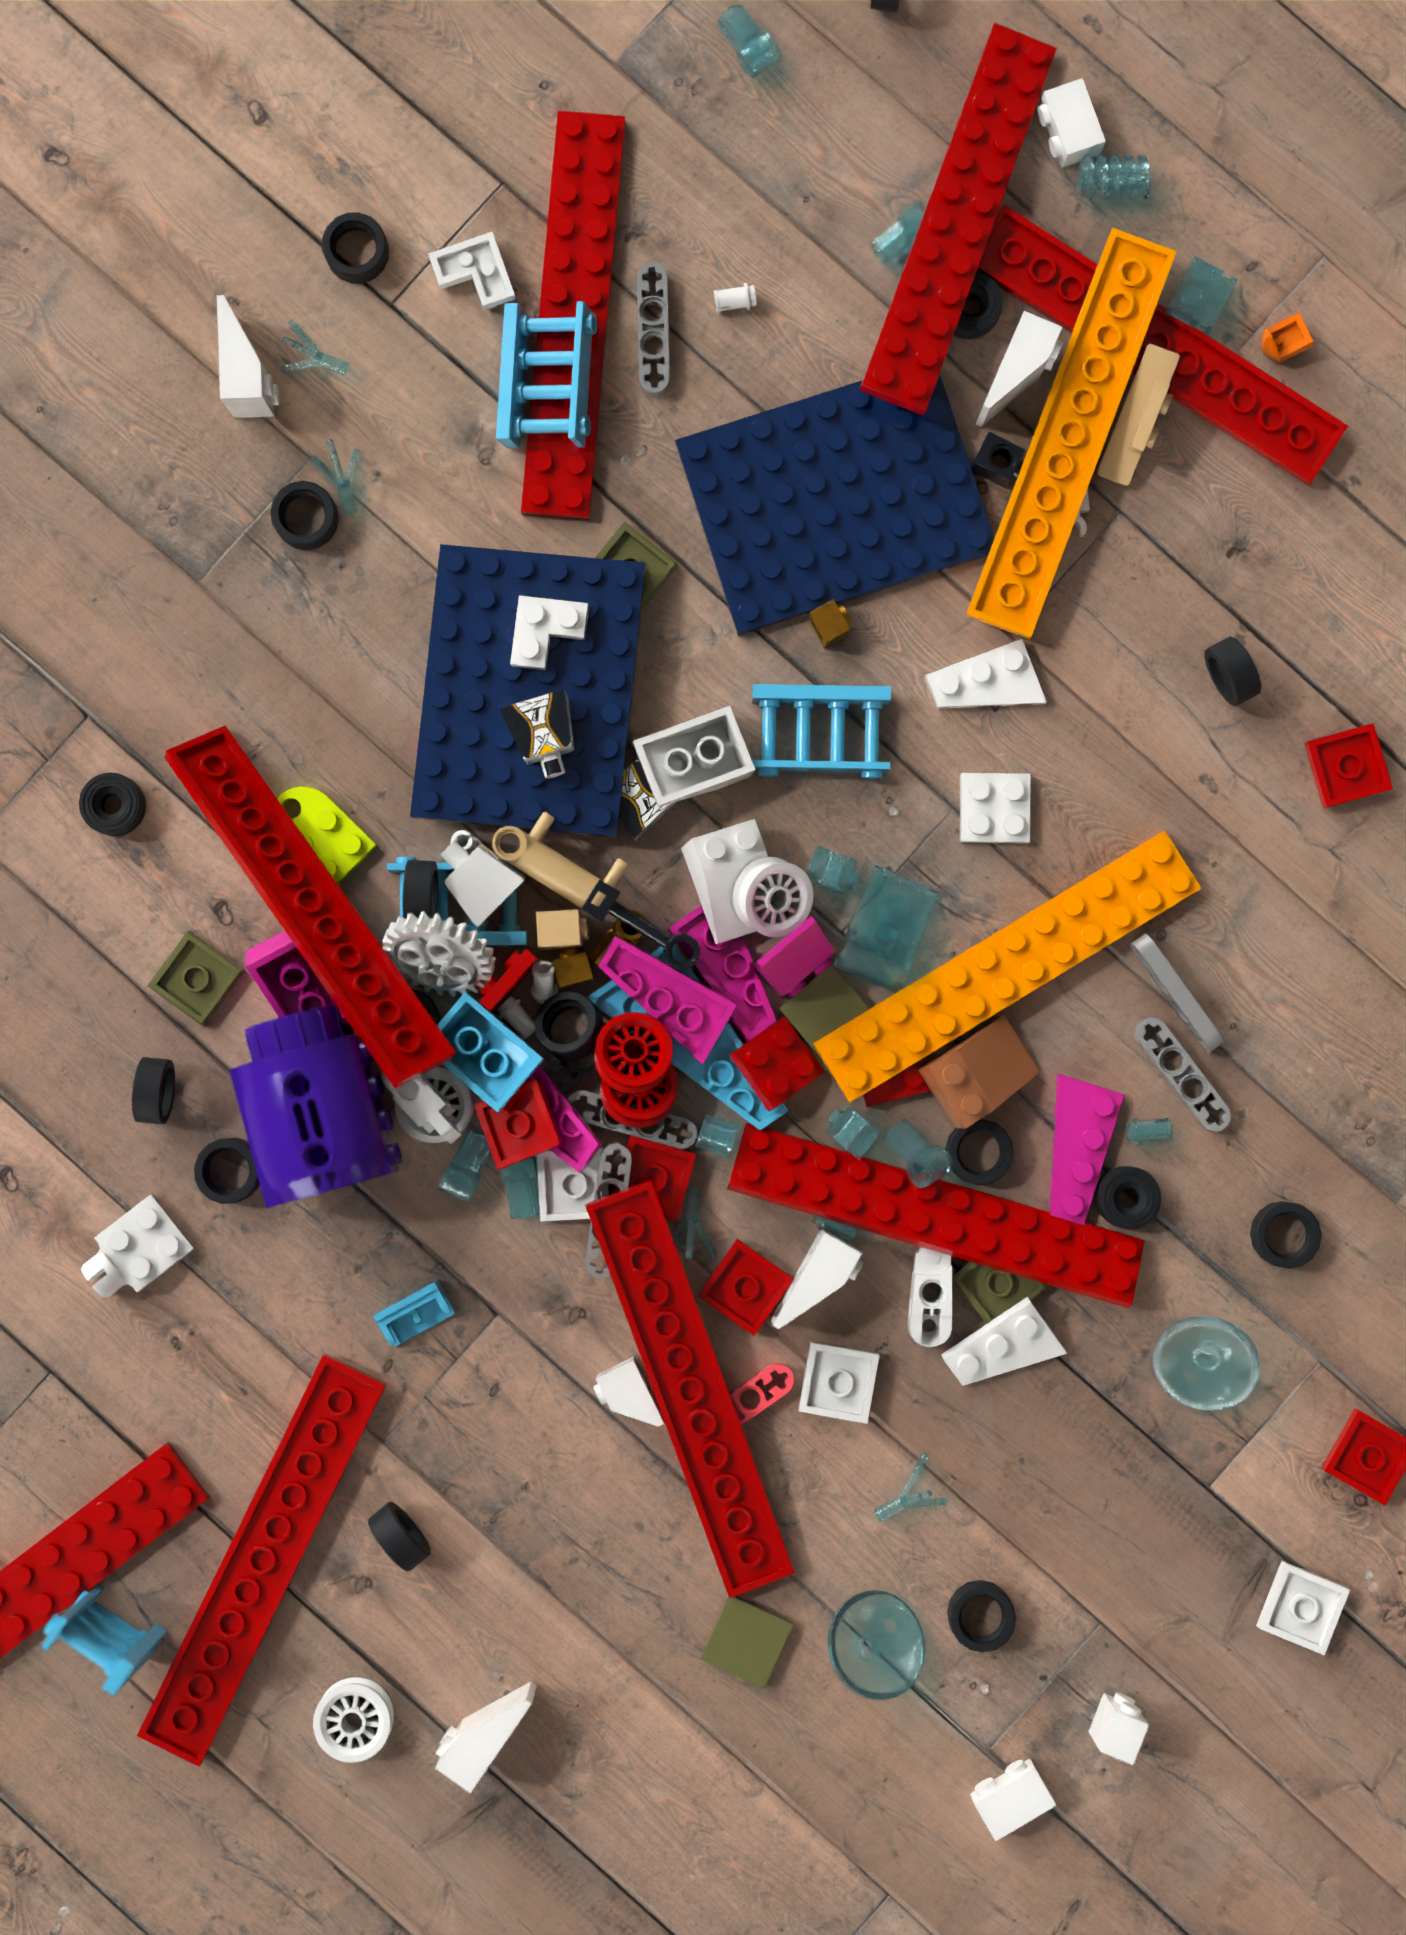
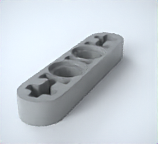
M648 262L642 265L637 273L639 384L644 394L656 398L664 395L669 389L668 279L667 272L661 264ZM649 273H656V278L662 279L656 281V296H649V283L643 280L648 279ZM649 305H657L662 309L663 314L659 320L649 321L643 315L645 308ZM656 338L663 343V350L659 354L650 355L645 351L644 344L649 339ZM651 364H657L658 378L664 379V381L658 382V387L656 388L651 387V383L645 381L651 378Z
M1144 933L1130 943L1139 961L1201 1047L1210 1053L1224 1043L1222 1036L1154 941Z
M1145 1018L1139 1021L1134 1030V1037L1137 1043L1203 1129L1213 1132L1225 1129L1231 1120V1112L1228 1106L1166 1024L1157 1018ZM1146 1025L1158 1027L1159 1031L1155 1035L1161 1043H1165L1167 1039L1170 1042V1045L1161 1048L1156 1055L1152 1050L1159 1046L1153 1039L1145 1040L1143 1037L1146 1034V1029L1144 1028ZM1168 1051L1177 1052L1181 1058L1180 1066L1174 1071L1166 1069L1163 1065V1057ZM1191 1078L1197 1079L1202 1085L1201 1094L1196 1098H1189L1184 1092V1084ZM1210 1095L1212 1100L1206 1101V1103L1212 1110L1220 1109L1221 1114L1218 1116L1220 1123H1207L1206 1119L1209 1117V1112L1204 1106H1200L1197 1110L1194 1105L1203 1102Z
M579 1090L568 1098V1101L573 1106V1101L580 1100L582 1095L588 1097L587 1103L598 1106V1099H601V1095L587 1090ZM632 1104L631 1108L636 1109V1104ZM604 1106L600 1110V1121L593 1120L596 1112L588 1110L583 1115H580L588 1124L675 1148H688L697 1139V1128L691 1120L670 1113L666 1116V1118L672 1119L669 1126L679 1128L681 1123L687 1124V1130L692 1132L691 1139L685 1138L683 1143H679L676 1141L677 1136L668 1132L666 1140L659 1138L664 1129V1119L659 1122L657 1131L652 1134H646L640 1128L628 1127L623 1124L613 1125L606 1119Z
M614 1142L602 1149L593 1201L602 1198L601 1189L607 1184L613 1183L621 1191L628 1188L632 1159L629 1149L624 1144ZM614 1149L620 1150L621 1156L626 1157L625 1162H620L617 1169V1175L624 1174L623 1180L615 1177L602 1178L604 1171L609 1174L611 1173V1161L606 1160V1156L612 1155ZM590 1221L585 1267L592 1277L604 1279L610 1276L607 1265H604L602 1271L596 1270V1264L590 1263L591 1259H596L599 1254V1245L592 1246L593 1241L598 1242V1239Z

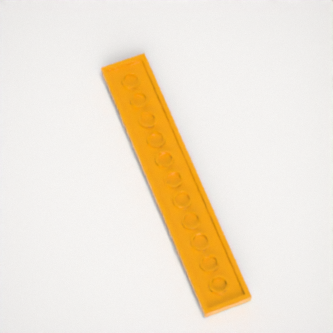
M1112 227L965 616L1029 640L1032 637L1177 251Z
M1164 830L814 1042L813 1046L848 1103H851L1199 891L1201 886Z

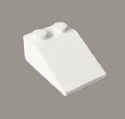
M217 295L220 399L234 418L275 417L274 405H279L280 403L278 385L273 383L272 375L268 374L225 296Z
M1023 312L975 425L979 427L984 426L1039 380L1044 369L1051 371L1064 342L1058 339L1062 326L1029 312Z
M730 706L633 741L658 807L718 790L748 779L755 771Z
M755 819L692 838L681 849L716 945L757 932L739 920L733 907V890L740 873L753 861L768 857ZM774 893L771 896L770 902L775 898Z
M821 1228L796 1272L793 1282L786 1290L771 1317L772 1325L777 1329L782 1328L845 1285L848 1278L854 1280L864 1263L860 1259L862 1253L858 1248Z
M531 1681L467 1716L457 1728L451 1725L441 1739L440 1746L435 1753L439 1756L435 1769L471 1793L531 1706L537 1685Z

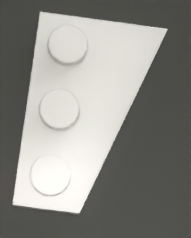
M1022 639L925 676L937 709L995 705L1014 706L1020 704L1045 705L1047 703Z
M1026 1297L941 1355L953 1374L964 1386L1067 1354V1352L1033 1303Z

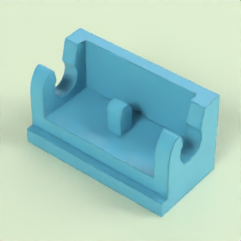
M436 1280L381 1310L373 1317L389 1345L396 1347L456 1314V1311L439 1280Z

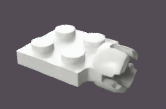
M150 1194L94 1237L100 1249L95 1256L83 1264L81 1271L86 1281L90 1282L94 1281L104 1272L107 1273L106 1276L92 1286L101 1297H109L128 1284L138 1293L194 1250V1248Z

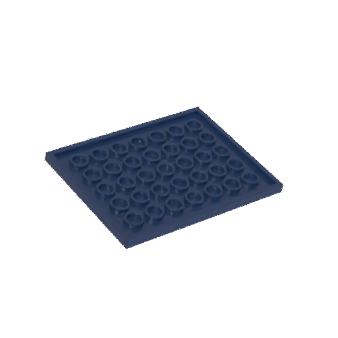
M940 374L923 416L859 391L862 383L861 380L675 440V445L738 636L808 614L833 599L836 604L988 556L994 536Z
M440 544L410 812L411 818L497 827L514 826L519 829L532 830L541 814L547 812L555 819L548 830L549 832L618 838L646 564L644 562ZM519 596L588 603L589 612L585 640L550 637L546 670L512 667L510 661ZM564 689L569 699L574 751L560 755L565 773L546 779L540 761L533 764H527L524 761L501 714L500 708Z

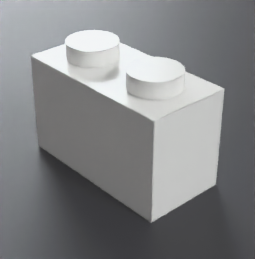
M1083 78L1044 91L1040 104L1037 107L1038 118L1041 125L1048 128L1050 151L1054 158H1059L1061 167L1063 168L1100 155L1106 140Z
M1118 1692L1115 1693L1114 1697L1103 1693L1090 1726L1089 1734L1100 1752L1134 1765L1149 1724L1141 1714L1142 1710L1134 1705L1135 1700Z
M1030 1758L1024 1762L1023 1760H1017L1006 1767V1773L994 1780L993 1778L984 1779L975 1786V1791L970 1793L975 1807L995 1841L1056 1806L1051 1793Z

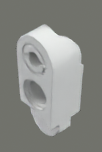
M381 1071L383 1082L395 1095L392 1099L419 1128L423 1127L428 1133L436 1129L450 1144L454 1143L462 1135L455 1124L448 1118L456 1110L424 1074L395 1089L384 1072Z
M919 1247L918 1252H915L907 1321L908 1332L913 1340L921 1346L934 1347L945 1343L950 1337L952 1330L951 1256L923 1247ZM931 1282L937 1283L940 1286L939 1296L934 1300H925L922 1295L924 1286ZM927 1319H932L935 1322V1327L931 1331H925L922 1328L923 1322Z

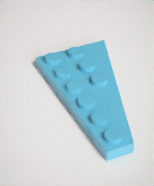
M674 945L672 949L674 958L681 962L685 961ZM659 947L651 953L654 957L672 966L663 952V947ZM676 968L684 974L699 981L691 968ZM613 980L587 997L596 1007L611 1018L629 1012L649 1015L638 1002L630 997ZM728 1022L703 1065L670 1035L673 1045L671 1063L757 1129H763L788 1112L784 1103L768 1112L729 1055L743 1046ZM639 1032L638 1036L641 1038L644 1035V1033Z

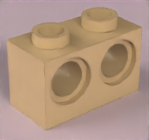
M578 909L536 912L538 947L542 951L584 948L583 940H590L589 920L587 917H582Z

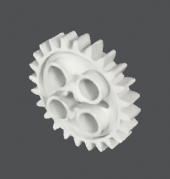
M421 912L419 919L412 913L408 914L407 919L399 916L396 923L391 922L382 942L384 951L398 971H402L401 975L403 978L413 980L412 986L422 984L424 985L425 992L433 988L436 989L440 996H442L444 991H448L452 997L456 996L457 991L462 994L465 992L469 993L470 990L478 993L480 987H484L488 983L495 968L496 958L492 957L493 949L486 947V939H476L477 930L466 931V923H461L457 926L453 924L454 920L452 917L443 921L440 915L435 913L432 919L425 912Z

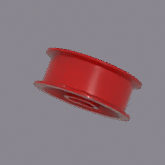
M638 1012L620 1014L609 1020L597 1037L594 1052L595 1067L602 1080L619 1092L626 1094L647 1092L659 1085L669 1070L673 1055L672 1040L666 1028L657 1019ZM628 1031H634L633 1036H630ZM639 1032L644 1033L642 1038L638 1036ZM634 1047L639 1049L643 1056L638 1059H631L626 1056L624 1051L627 1048ZM620 1063V1065H619V1066L617 1067V1069H616V1068L614 1067V1065ZM625 1069L629 1070V1071H628V1075H626V1074H624V1073H622V1072H623ZM635 1070H637L638 1076H633Z
M634 1047L627 1048L624 1051L626 1056L631 1059H638L643 1056L641 1051ZM620 1063L614 1065V1067L617 1069ZM670 1063L663 1083H660L652 1090L640 1094L619 1092L602 1080L600 1095L603 1106L614 1120L625 1126L633 1128L653 1126L662 1121L672 1110L678 1091V1076L673 1064ZM637 1070L633 1072V1076H638ZM627 1099V1101H626L625 1104H623V1103L621 1102V1101ZM632 1104H636V1109L631 1108ZM642 1104H644L647 1109H642Z

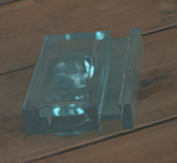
M1194 256L1165 313L1193 328L1197 325L1205 329L1204 333L1209 335L1238 278L1233 277L1230 279L1223 275L1225 271Z

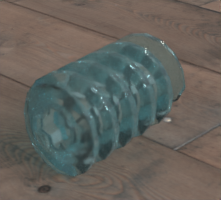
M1085 154L1077 171V199H1081L1084 190H1088L1090 200H1094L1097 190H1101L1104 200L1108 199L1111 190H1115L1117 200H1121L1124 190H1128L1131 200L1135 199L1138 190H1142L1144 200L1148 199L1151 173L1147 157L1144 154H1140L1134 162L1133 156L1126 154L1122 161H1120L1119 156L1113 154L1107 162L1106 157L1103 154H1099L1093 162L1092 156Z

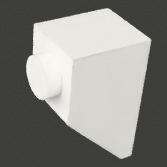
M635 1356L597 1374L596 1381L598 1384L594 1385L593 1388L602 1405L608 1403L611 1411L657 1427L664 1424L658 1403Z

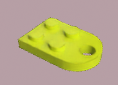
M305 786L291 788L277 798L283 807L290 800H297L300 803L301 812L292 821L338 885L377 847L327 795L315 788Z

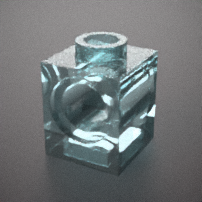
M818 845L806 874L812 884L842 895L845 888L852 890L859 870L854 869L855 859Z
M846 1106L844 1110L837 1107L825 1121L829 1125L825 1132L858 1160L881 1134L850 1106Z
M706 1113L695 1147L728 1158L739 1124Z

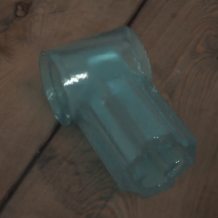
M741 4L732 5L717 20V26L737 51L736 54L741 66L751 78L756 77L781 59L780 49L773 37L767 31L762 32Z
M920 199L906 207L898 216L897 222L871 242L870 247L882 265L890 268L910 251L926 208Z
M906 1119L897 1122L883 1138L905 1161L908 1177L917 1187L925 1188L952 1171L953 1162L949 1153L942 1147H931Z
M467 1129L453 1161H450L444 1170L437 1190L467 1204L470 1203L482 1175L480 1173L490 1153V1148L484 1135Z
M535 1156L499 1170L502 1183H505L510 1219L540 1215L539 1198L535 1178H537Z

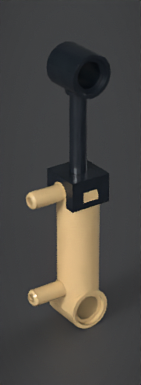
M547 812L541 814L530 834L514 826L502 827L494 834L492 848L499 858L580 907L599 921L603 922L608 913L663 947V952L668 962L675 968L688 969L698 961L700 948L692 936L686 934H673L670 936L616 902L621 892L615 888L629 867L628 863L618 858L605 879L601 880L543 844L541 841L555 820ZM508 834H515L520 840V847L513 854L506 853L501 845L502 839ZM687 942L691 945L693 954L689 960L681 962L674 958L672 949L676 943Z

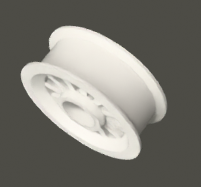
M763 857L750 863L740 873L733 890V907L739 920L747 927L768 937H783L793 932L806 920L813 903V887L808 875L800 867L777 857ZM776 891L775 898L770 902L772 894Z
M436 1067L426 1072L424 1076L428 1080L434 1079V1087L438 1091L440 1090V1081L447 1082L439 1092L449 1103L450 1100L459 1097L460 1105L451 1104L454 1109L459 1110L457 1117L451 1114L448 1118L453 1121L460 1132L464 1131L472 1118L474 1110V1098L471 1089L447 1068ZM453 1087L456 1093L447 1096V1092ZM395 1102L397 1119L401 1127L411 1137L426 1143L446 1141L436 1130L428 1133L423 1127L419 1128Z
M350 1677L338 1681L325 1692L314 1713L313 1730L318 1744L329 1756L342 1762L354 1763L371 1758L383 1747L391 1732L394 1722V1709L387 1692L372 1680L362 1677ZM349 1695H354L353 1702H351ZM360 1697L366 1699L363 1703L359 1702ZM371 1702L374 1707L368 1709L367 1706ZM348 1713L358 1714L362 1719V1725H350L345 1715ZM339 1730L341 1733L337 1737L334 1732ZM344 1736L348 1737V1742L342 1740ZM355 1737H356L357 1740H358V1743H357V1744H354V1738H355Z

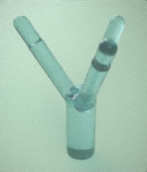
M293 320L288 322L290 328L306 346L287 336L283 337L282 341L313 359L284 365L281 368L283 372L321 366L341 375H346L350 363L321 352Z
M329 439L327 440V446L336 476L315 455H312L310 459L337 487L344 516L357 513L350 484L360 451L358 449L353 450L344 477L334 442Z
M687 1188L686 1217L672 1239L676 1246L688 1228L686 1258L691 1259L693 1257L696 1227L710 1257L714 1259L717 1254L699 1218L701 1189Z
M927 1453L921 1455L900 1495L874 1509L875 1515L880 1522L909 1507L937 1506L949 1503L947 1498L926 1499L932 1496L930 1490L907 1497L928 1459Z

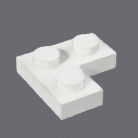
M493 232L428 253L441 290L473 279L484 310L516 299Z
M519 596L510 665L519 668L546 670L550 637L585 640L589 612L588 603Z

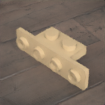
M1153 344L1147 345L1097 471L1098 476L1124 486L1130 484L1141 454L1146 446L1149 448L1153 447L1160 428L1154 427L1159 413L1166 414L1173 397L1167 391L1180 358L1179 354Z

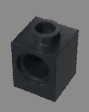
M988 432L971 466L972 472L1006 489L1011 479L1017 480L1023 464L1021 458L1025 449ZM996 455L1004 456L1008 460L1009 466L1006 468L996 467L992 462V457Z

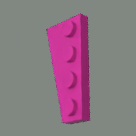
M702 905L667 929L671 936L673 934H686L692 936L697 941L700 948V956L693 967L707 987L737 1003L730 1019L747 1042L777 1021L742 937L716 945ZM678 942L677 945L689 960L693 954L691 945L687 942Z
M615 935L598 966L630 997L638 1002L651 1017L657 1019L670 1035L693 1054V1057L702 1065L737 1006L736 1002Z
M539 1065L525 1083L534 1079H540L564 1142V1145L550 1151L577 1172H583L602 1146V1143L541 1065Z
M1056 1074L1057 1089L1054 1106L1055 1125L1052 1142L1053 1161L1050 1179L1049 1212L1052 1216L1084 1225L1124 1094Z

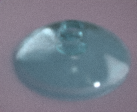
M1196 1316L1172 1324L1161 1334L1154 1349L1153 1369L1161 1387L1176 1401L1198 1410L1217 1411L1236 1406L1253 1392L1259 1379L1260 1358L1249 1336L1234 1324L1219 1318ZM1209 1349L1212 1350L1213 1353H1206L1203 1350Z
M873 1590L855 1594L837 1609L829 1627L828 1652L835 1673L849 1690L866 1699L886 1700L903 1694L917 1680L924 1662L925 1641L916 1615L905 1602L890 1593ZM863 1642H866L868 1645L867 1653L863 1650Z

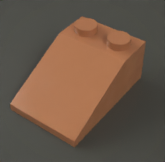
M1004 1014L990 1021L918 1069L953 1127L964 1129L995 1110L1040 1072Z

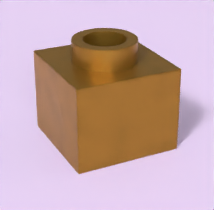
M834 599L809 612L808 620L824 648L849 635L850 628L848 625L852 624L851 618L843 605L838 607Z
M579 948L559 952L560 959L553 960L559 988L561 989L595 980L588 953H580Z

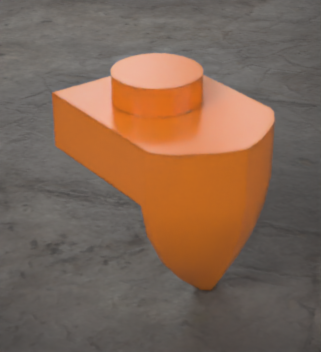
M1300 312L1269 328H1265L1261 338L1263 354L1270 360L1278 363L1315 345Z

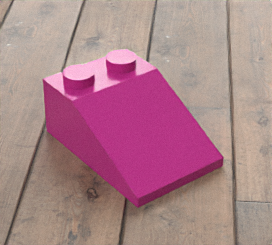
M810 916L758 960L755 968L780 998L785 994L792 998L807 986L803 979L812 971L818 976L833 963L829 957L835 951L815 919Z
M285 931L246 951V968L278 1017L314 1008L336 1005ZM340 1011L343 1024L346 1025L349 1022Z

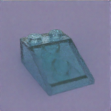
M875 865L843 938L833 966L897 993L909 976L938 892Z

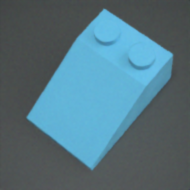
M467 992L460 997L437 1024L456 1051L454 1057L442 1065L498 1113L544 1060L542 1056L500 1018Z

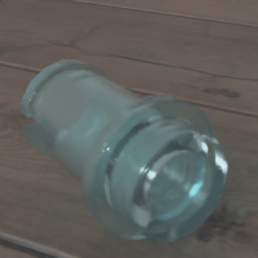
M1168 1117L1139 1121L1138 1118H1134L1132 1122L1126 1123L1127 1140L1129 1143H1135L1136 1146H1140L1145 1141L1171 1140V1121Z
M814 1216L813 1223L817 1224V1229L822 1230L824 1228L845 1240L848 1244L858 1231L856 1230L858 1228L822 1217Z

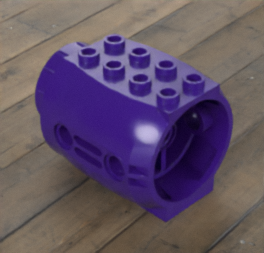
M337 1005L324 1006L286 1015L245 1029V1037L252 1062L229 1069L266 1208L400 1171L398 1164L403 1163L399 1144L392 1143L389 1131L394 1129L389 1109L383 1108L380 1097L384 1095L383 1084L380 1076H375L370 1063L374 1062L375 1059L358 1035H346L341 1013Z

